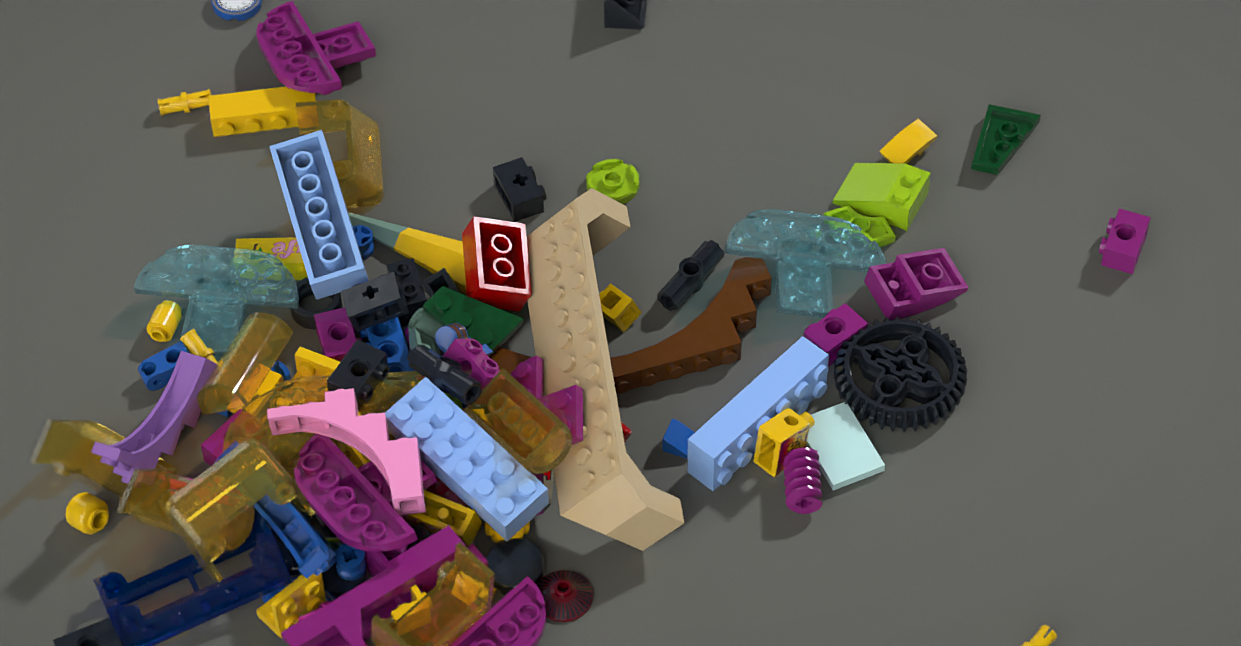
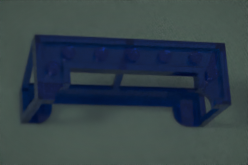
M254 507L242 512L234 521L235 535L127 583L125 577L118 572H109L93 579L122 646H155L293 583L273 533L262 515ZM254 548L248 553L253 566L199 589L194 574ZM186 578L194 590V593L143 616L137 604L128 605Z

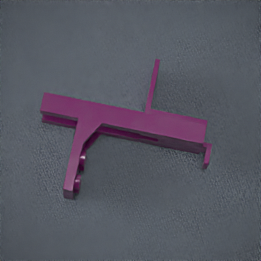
M449 525L390 561L381 551L364 550L366 569L372 575V578L281 632L282 639L289 646H367L365 643L367 639L392 625L391 611L401 604L412 602L411 586L417 585L420 592H426L430 598L443 586L451 589L458 571L461 569L468 571L469 568L473 567L482 578L486 579L489 577L488 561L473 543L466 547Z

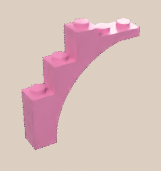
M354 388L325 392V402H310L302 405L280 406L267 409L272 435L308 432L331 437L348 444L365 455L382 473L392 493L394 510L399 515L425 512L421 457L417 437L399 438L390 441L385 413H369L358 416V405Z

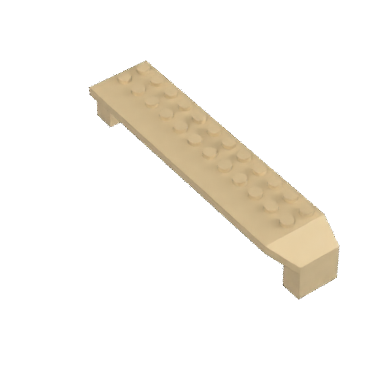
M591 188L526 237L532 292L531 297L527 301L535 353L543 359V396L573 385L583 389V441L551 452L560 516L644 551L684 524L680 499L652 487L626 453L593 255L631 227L627 206Z

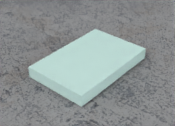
M843 402L811 414L815 425L809 429L806 446L818 451L820 470L833 491L885 471V464L848 404Z

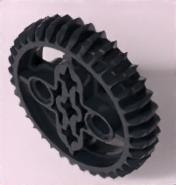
M896 316L892 321L885 317L881 323L875 319L872 326L867 324L865 330L859 329L858 334L852 335L848 340L849 342H843L841 345V350L838 351L834 364L835 387L839 391L840 399H843L844 403L851 407L854 414L859 413L861 421L869 419L870 426L878 423L881 430L885 426H889L892 433L896 428H901L904 433L909 427L916 432L920 425L927 429L929 422L937 425L939 418L945 420L948 413L953 414L955 406H958L961 402V398L965 393V386L967 385L965 357L962 356L961 348H956L955 340H949L948 333L941 334L940 327L932 329L930 322L923 325L920 318L916 322H912L909 316L905 320H900ZM902 340L896 350L878 344L885 341ZM929 349L935 352L947 365L950 373L949 384L942 381L937 369L927 364L930 357ZM853 363L859 365L864 378L874 383L871 389V399L862 393L854 383L851 375ZM906 397L924 404L917 407L899 408Z

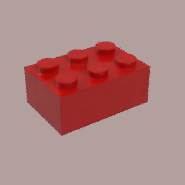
M473 216L462 233L467 296L498 309L520 312L532 295L525 224Z

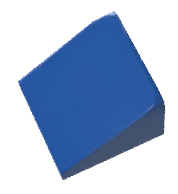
M672 418L662 440V451L688 459V439L695 432Z

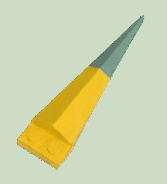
M348 212L352 227L363 225L370 228L373 239L408 259L413 258L415 263L433 274L445 268L459 290L467 295L462 241Z

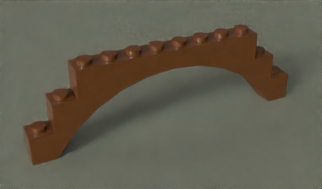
M761 253L734 260L720 292L706 310L684 329L658 344L627 355L611 357L610 361L616 393H625L638 387L651 386L660 381L677 379L682 375L697 371L702 372L715 366L727 365L741 360L742 343L737 332H745L756 327L757 310L752 300H759L771 295L772 278ZM501 347L490 357V359L498 364L499 370L506 377L505 380L519 363L531 358L530 356Z

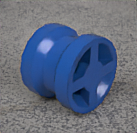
M363 225L353 226L362 260L367 259L374 252L372 231Z
M343 544L336 550L335 559L339 576L350 581L362 577L366 571L364 550L347 544Z

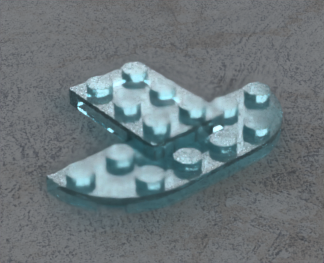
M779 209L757 210L747 214V217L738 223L736 222L727 237L724 254L774 260L777 312L824 318L833 309L831 268L868 272L870 266L886 264L878 244L875 241L871 242L861 233L862 228L836 217Z
M183 245L166 250V254L154 262L150 261L146 264L138 275L133 288L135 294L188 298L189 303L181 337L188 331L195 329L206 347L214 351L213 356L235 358L246 304L298 309L299 294L294 277L283 263L268 253L249 249L205 245Z

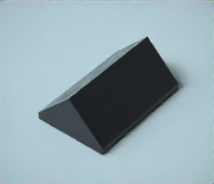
M604 0V28L643 29L645 26L647 0Z

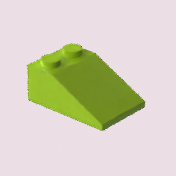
M854 163L834 197L833 204L841 207L850 205L854 211L868 217L884 216L889 225L907 231L929 193L931 173L902 163Z

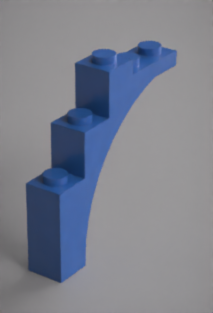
M234 441L214 461V466L242 493L274 529L296 559L299 571L307 579L312 574L317 576L322 571L326 572L336 561L334 558L336 548L311 525L310 518L285 494V488L237 441Z

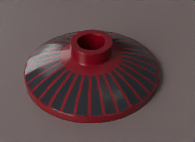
M570 570L554 571L545 575L536 585L544 599L546 618L557 622L573 621L582 617L591 607L593 601L592 587L589 581L577 572ZM566 589L567 591L560 592L559 590Z

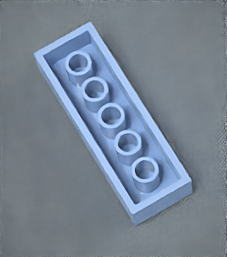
M322 130L269 146L310 286L316 300L340 293L356 284L369 281Z
M802 336L688 439L687 472L712 491L721 484L725 485L731 479L733 473L738 468L745 467L755 454L759 426L786 408L792 409L800 415L806 411L808 405L815 398L818 399L823 396L827 390L829 354Z
M426 377L385 412L389 433L396 439L417 437L420 457L425 465L506 541L513 537L549 504L548 488Z

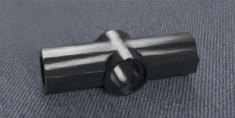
M713 240L704 241L691 257L684 258L679 263V270L657 294V300L661 302L664 308L669 311L678 310L692 293L701 290L703 280L724 258V251L720 248L719 244Z
M418 344L414 349L410 350L407 356L409 367L429 379L439 390L449 393L466 405H472L474 401L480 398L483 391L480 387L481 383L462 371L461 364L453 359L438 355L425 345Z

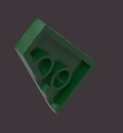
M989 104L972 160L971 170L998 175L1038 125L1041 115Z
M443 286L423 305V310L442 326L452 323L463 325L467 330L468 337L478 341L481 345L486 344L493 351L489 358L524 324L523 318Z

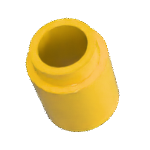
M165 300L156 306L146 327L147 333L153 340L167 342L172 339L182 318L180 306L169 300Z

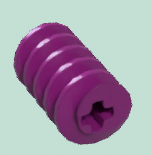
M794 449L787 453L783 460L784 484L786 486L785 503L791 511L796 513L809 514L822 507L823 502L820 501L822 492L820 490L819 453L815 449Z

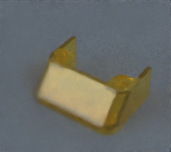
M340 99L296 103L300 135L310 134L322 130L323 133L346 131L348 159L333 162L346 208L367 207L379 204L384 198L378 123Z
M48 419L30 460L34 464H51L55 466L54 471L64 476H70L71 473L85 476L120 497L117 512L132 515L146 512L168 487L169 479L176 475L178 471L174 465L159 458L156 468L135 469L128 484L121 482L123 476L113 473L114 466L100 462L102 456L92 453L95 441L105 445H112L125 438L105 426L90 420Z
M248 439L242 442L170 497L165 506L167 517L200 566L221 586L226 582L212 562L224 552L226 547V539L220 530L265 495H268L274 503L279 505L287 504L292 500L310 517L315 514L294 479L267 447L257 439Z
M459 542L455 549V560L444 563L438 570L437 586L397 621L392 617L387 620L385 618L381 619L378 615L372 618L371 639L375 646H449L491 609L495 573Z

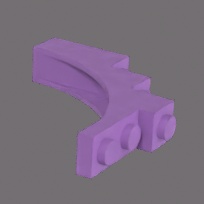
M181 351L162 396L143 423L132 434L116 444L105 445L95 441L92 453L102 456L100 462L114 466L113 473L123 476L121 482L138 487L139 482L150 485L158 459L161 458L162 453L173 456L181 430L184 429L185 425L196 427L217 363Z

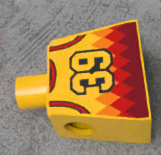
M786 408L759 426L753 462L774 478L777 477L784 470L783 460L786 454L794 449L806 448L809 429L815 425L814 418L808 412L798 415L792 409Z

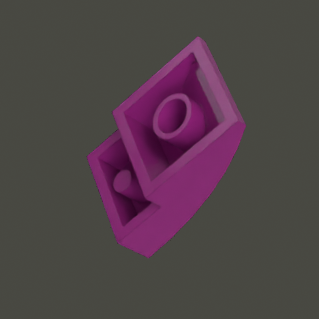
M945 248L897 255L894 263L870 266L864 280L882 313L890 321L894 320L896 316L902 319L933 309L967 292L969 288Z

